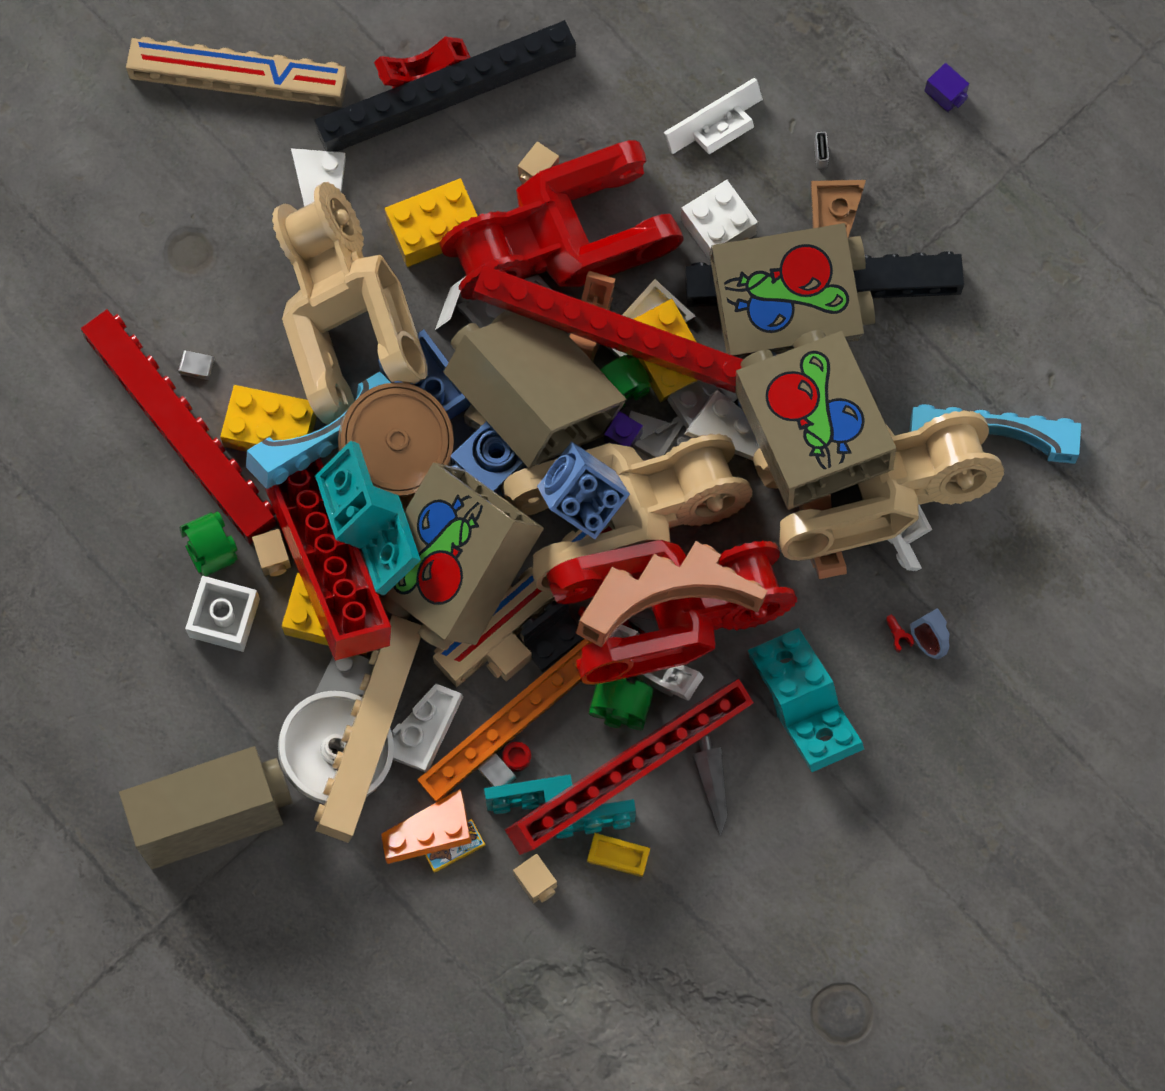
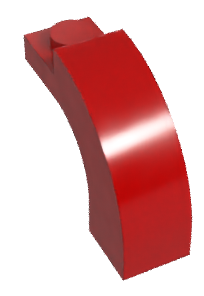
M445 36L433 47L419 55L409 58L380 56L374 61V64L383 84L395 88L471 57L463 39Z

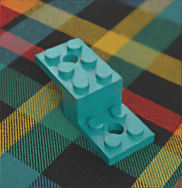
M350 440L315 477L335 539L362 549L375 592L385 595L421 559L399 495L373 486L360 445Z
M799 628L747 650L750 660L772 694L777 717L811 772L864 750L862 740L839 706L833 680ZM785 658L791 659V661L787 663L780 662L782 659ZM823 736L832 737L828 741L819 740Z
M571 774L484 788L487 811H493L494 814H503L510 812L512 807L522 806V809L537 808L539 803H546L572 786ZM634 799L601 804L556 834V838H568L573 836V832L583 830L585 834L598 833L602 831V827L613 826V829L628 828L631 826L630 823L635 822L636 808Z

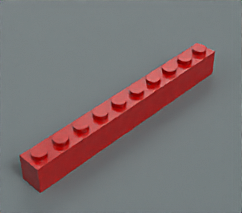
M486 265L482 266L472 298L736 393V370L741 369L740 364L744 359Z
M106 309L80 328L84 338L250 545L253 543L252 537L264 534L276 526L273 507L267 500L262 502L257 494L260 492L250 479L247 481L243 479L240 475L243 471L233 458L228 460L223 454L226 449L217 438L213 440L206 433L209 431L208 426L201 417L194 418L190 413L192 407L184 396L178 398L174 393L176 387L166 375L162 378L158 373L159 366L151 355L145 357L141 352L142 344L134 334L129 337L124 329L127 326L118 314L113 316Z
M740 679L725 684L506 828L505 832L519 855L534 850L754 703Z

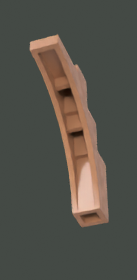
M695 541L680 567L676 566L670 559L654 554L639 580L634 579L627 571L612 567L581 617L576 634L602 647L612 633L631 616L650 606L668 600L690 597L715 598L736 603L758 612L764 602L767 590L762 588L759 583L737 575L733 569L718 565L721 554L716 552L713 547Z

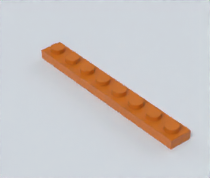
M587 639L582 640L418 778V783L435 802L441 800L478 769L488 758L497 753L581 682L576 660L582 657V647L592 642Z

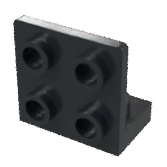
M556 600L544 609L545 613L538 619L533 617L524 623L520 632L521 642L531 652L533 662L542 672L585 639L576 634L578 624L569 614V604H559Z

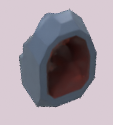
M938 608L910 624L911 634L919 648L927 656L934 659L942 658L947 655L949 650L950 634L946 628L947 621Z

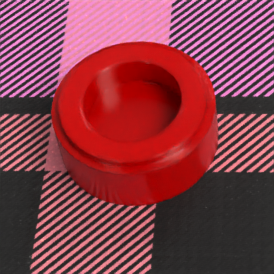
M511 742L503 750V762L511 771H523L531 762V751L522 742Z

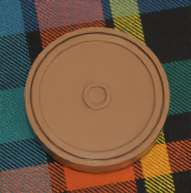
M386 383L363 393L346 411L338 435L339 451L350 440L359 443L373 486L399 495V497H406L416 493L433 462L448 465L454 444L451 421L440 402L427 391L406 383Z

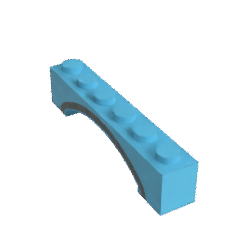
M378 372L358 384L357 398L371 388L391 382L381 372ZM345 413L322 429L301 437L286 440H272L268 437L247 450L246 468L266 489L275 484L283 483L288 476L298 470L306 469L310 463L320 457L328 456L333 449L338 447L339 428Z
M927 404L913 407L909 432L918 430L935 417L963 410L957 407H949L946 410L935 409L934 406ZM986 410L974 411L985 417L989 427V434L1006 436L1028 443L1048 456L1047 461L1075 464L1079 457L1081 423H1074L1072 419L1061 418L1054 421L1046 420L1045 417L1038 415L1023 418L1018 417L1015 413L993 415Z

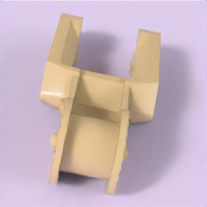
M323 182L316 186L314 202L299 210H296L289 204H282L276 207L272 213L273 229L276 232L277 240L280 242V247L284 250L285 256L294 267L300 285V290L286 303L282 321L306 397L316 416L323 423L329 425L343 415L354 402L351 389L342 376L328 331L367 311L378 341L379 360L391 382L402 381L411 385L424 380L428 375L427 363L401 283L381 255L363 257L364 237L360 221L356 217V212L352 209L351 203L346 200L345 195L340 192V189L335 187L334 184Z
M953 411L950 414H943L940 417L933 418L916 431L896 436L887 426L896 446L894 469L858 483L863 501L822 511L814 509L801 510L780 521L779 544L784 557L797 561L807 560L892 539L918 520V505L933 501L950 505L955 503L962 504L989 493L1001 482L1004 476V468L997 456L983 452L981 445L989 434V427L985 417L973 411ZM759 447L753 457L757 473L766 487L778 488Z
M721 434L701 435L682 442L665 455L646 461L641 459L634 448L612 443L585 450L616 471L630 495L611 518L614 530L599 534L596 539L589 537L575 542L563 541L554 543L534 553L533 578L535 584L542 591H551L547 581V573L562 562L581 556L657 540L670 542L669 528L682 524L690 526L710 525L713 522L721 521L723 518H729L732 514L744 508L746 503L750 501L753 491L747 480L733 477L727 464L735 454V446L731 438ZM557 459L522 469L507 477L501 486L505 500L525 515L536 514L549 508L537 486Z

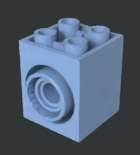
M487 421L450 456L452 467L466 470L502 498L504 496L501 486L507 477L517 471L528 468Z
M572 441L552 464L547 474L537 486L550 510L593 539L598 537L630 495L616 471Z

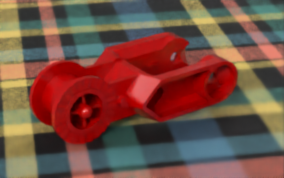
M636 140L624 141L542 170L516 189L517 208L508 212L497 211L480 214L477 217H471L468 221H462L460 225L454 226L451 231H448L440 241V248L445 256L459 257L466 273V277L459 285L460 294L463 299L476 300L472 298V294L483 265L521 279L547 271L558 286L581 287L585 285L589 271L611 276L658 259L680 246L684 237L671 214L651 217L631 229L589 243L571 203L572 200L605 188L624 186L644 174L643 165L647 160L640 142Z
M657 540L567 560L556 565L547 573V581L557 603H576L594 596L612 567L627 571L634 579L639 580L654 554L670 559L678 567L682 565L686 554L678 544ZM764 540L744 543L741 546H734L731 550H725L721 554L718 563L722 567L733 569L737 575L747 580L759 583L762 588L767 590L764 602L758 612L736 603L715 598L690 597L668 600L653 605L651 607L660 630L625 638L610 637L602 647L593 642L582 647V657L576 660L581 682L594 685L686 665L715 649L714 630L719 628L734 629L736 631L766 624L768 621H773L777 617L783 616L785 612L790 611L795 606L797 596L793 589L779 587L772 569V565L780 557L778 545Z

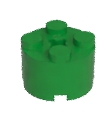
M623 355L600 369L626 398L625 402L632 397L635 400H639L650 392L649 388L651 387L652 379L637 357L630 355L628 359L626 355ZM625 403L621 407L620 411L626 407Z
M218 511L215 513L210 512L179 527L182 538L187 536L189 539L185 547L199 573L202 572V576L211 575L235 564V561L238 560L235 553L238 551L235 541L231 535L226 537L223 530L225 523Z
M627 678L596 684L589 710L590 716L605 719L604 724L613 728H620L621 724H624L634 730L642 731L644 729L652 700L653 688L637 680L635 684L627 682Z

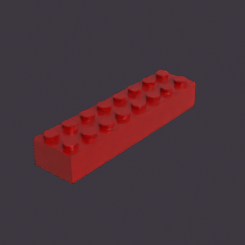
M318 458L310 463L306 469L298 470L288 476L283 483L275 484L268 489L265 488L334 660L337 661L390 646L391 625L380 598L375 592L359 548L335 539L315 477L324 467L321 458Z

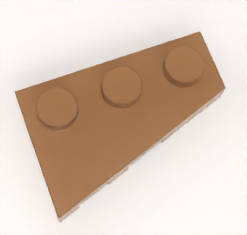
M866 180L811 181L813 228L845 223L847 238H849Z

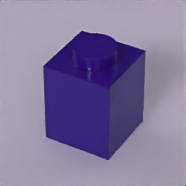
M945 63L927 80L924 92L949 112L954 106L958 108L966 101L969 83Z
M619 411L604 434V443L634 448V443L643 434V425Z

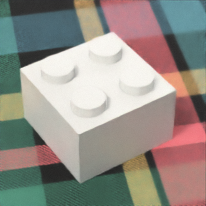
M725 180L681 208V222L709 260V252L712 245L744 240V238H751L757 233L758 221L728 180Z
M202 576L185 628L189 638L244 652L260 601L257 590Z

